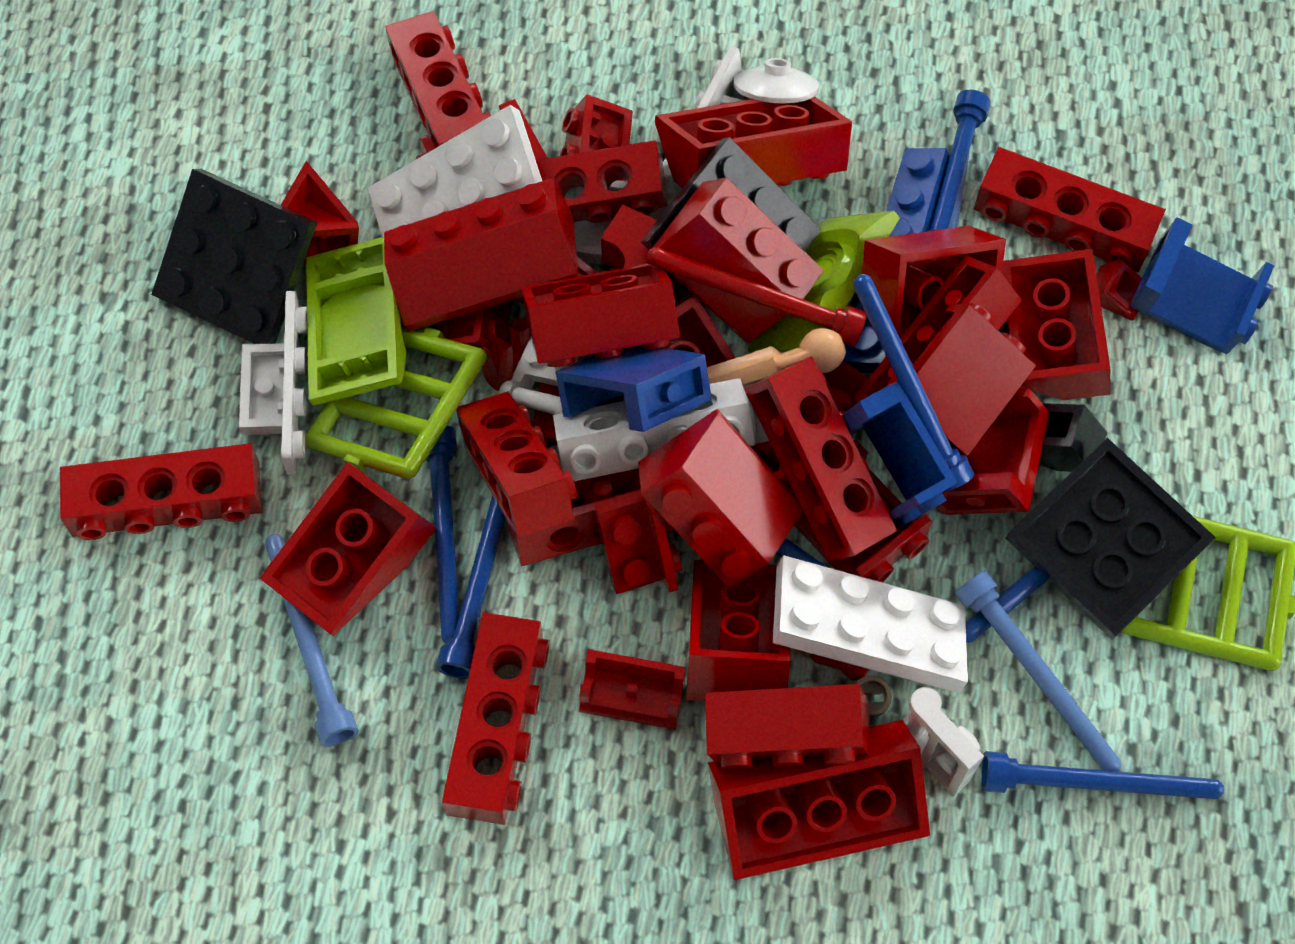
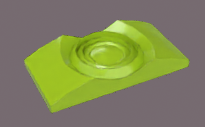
M895 211L830 217L817 224L821 231L805 253L824 271L803 300L834 311L837 307L845 309L856 292L853 286L854 279L861 275L865 240L889 237L900 219ZM787 314L749 343L747 351L752 353L773 346L780 353L798 348L803 338L810 331L825 327Z
M384 237L306 257L308 393L311 404L315 406L402 383L407 351L401 327L400 312L384 264Z

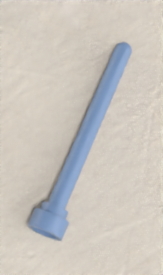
M271 534L265 541L271 562L285 545L283 537L279 534ZM283 597L318 703L319 711L316 714L317 721L314 727L320 745L331 747L353 739L359 730L352 711L346 710L344 704L338 703L311 619Z
M987 571L980 572L962 585L954 594L966 609L971 607L976 614L981 612L1100 767L1106 771H1119L1121 769L1119 757L998 603L997 599L1000 596L994 590L997 584Z

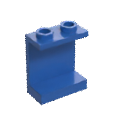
M1176 217L1159 239L1130 303V307L1208 347L1228 354L1239 342L1245 345L1253 335L1258 325V320L1253 318L1256 308L1261 309L1273 289V285L1267 282L1274 265L1265 262L1256 274L1250 278L1184 245L1193 225Z
M641 345L622 348V353L615 357L600 359L595 358L593 355L555 371L563 417L571 418L624 394L629 430L645 432L712 400L705 354L668 348L645 350L641 348Z
M898 381L859 401L842 414L850 435L862 429L866 431L906 500L890 511L892 521L898 519L900 524L904 526L947 501L942 492L958 482Z

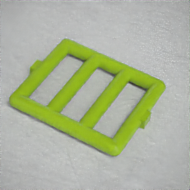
M402 327L406 347L463 362L451 383L405 370L402 383L393 385L440 399L429 419L425 420L360 401L350 396L327 402L305 435L306 447L341 458L345 464L349 462L362 472H364L366 467L404 479L414 478L487 360L486 352L478 347L448 340L439 330L426 327L423 333L415 330L407 332ZM343 414L413 435L417 438L405 458H401L328 434L339 416Z
M1193 516L1216 537L1215 541L1229 544L1214 637L1186 630L1198 556L1174 579L1166 625L1138 618L1137 615L1121 633L1268 671L1277 670L1282 661L1287 619H1291L1295 614V596L1291 595L1295 569V542ZM1248 549L1276 556L1263 649L1234 642Z

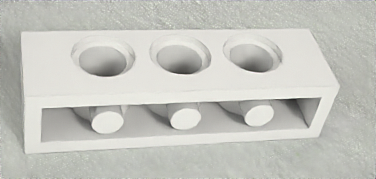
M737 378L709 384L711 401L645 432L629 430L625 401L592 407L571 418L563 417V413L553 415L563 471L568 470L573 480L578 481L638 469V462L716 409L723 414L750 446H754L755 439L750 407L741 379Z

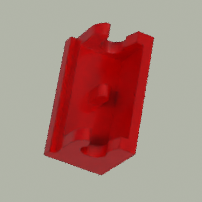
M588 649L585 661L584 682L580 686L579 712L676 730L685 685L686 667Z

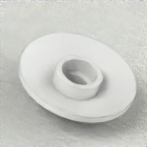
M781 58L768 59L765 61V66L753 67L738 73L734 77L733 84L735 90L741 95L768 103L802 102L815 97L819 92V82L813 76L801 70L791 68V62Z

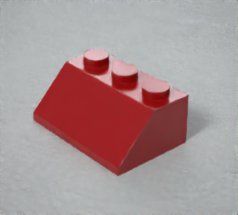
M727 177L702 182L653 246V248L658 247L800 299H804L824 271ZM670 272L746 343H751L787 315L781 311Z
M972 226L869 239L864 242L861 274H866L872 278L892 323L901 338L965 255L995 266L1002 273L1006 239Z
M1093 249L1004 260L1002 274L1022 299L1007 319L1009 335L1015 337L1026 347L1024 355L1036 365L1020 387L1061 400L1110 395L1111 369Z
M651 264L521 287L534 353L538 364L547 363L548 367H563L576 361L575 357L594 354L595 358H611L620 355L622 348L641 345V348L645 350L659 349L669 345V340L681 338L672 281L663 269Z
M718 409L638 462L641 494L729 589L770 563L803 512L799 501Z
M860 684L705 693L707 755L715 763L721 762L722 769L752 768V761L772 760L774 767H798L804 765L803 758L824 757L825 764L845 765L855 763V755H868L869 702Z

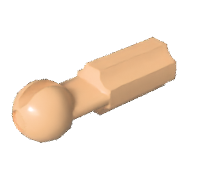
M826 328L814 329L806 334L798 348L780 353L773 346L707 367L709 384L740 378L745 389L810 356L813 357L822 373L831 372L843 361L846 349L842 337L837 332Z

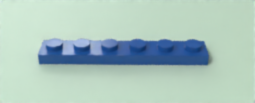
M905 148L886 210L895 211L900 217L890 236L930 230L949 160L947 148ZM859 300L856 309L865 311ZM866 314L860 338L854 347L845 345L846 354L843 360L860 373H873L884 360L886 354Z

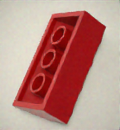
M816 97L797 103H768L750 99L655 115V126L673 181L681 188L685 186L719 141L728 137L778 186H787L794 180L805 178L824 179L831 173L847 171L852 121Z
M554 178L529 184L520 189L495 197L485 198L479 202L451 211H445L438 215L407 225H401L384 232V264L403 325L407 332L523 297L521 287L579 276L573 214Z
M899 720L869 727L868 755H855L856 762L852 764L829 765L824 763V757L803 758L804 765L798 767H774L772 760L752 761V768L725 770L721 768V762H708L714 804L733 879L738 880L930 836L921 749L904 721Z

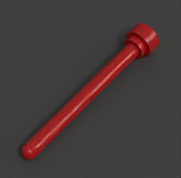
M658 247L650 249L647 253V260L652 266L833 330L842 337L843 343L847 346L854 347L862 333L866 320L865 311L851 306H847L845 309L837 307L834 311Z

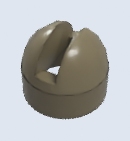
M866 676L856 682V684L861 685L865 696L884 694V702L869 703V717H878L888 710L892 699L888 683L877 676Z

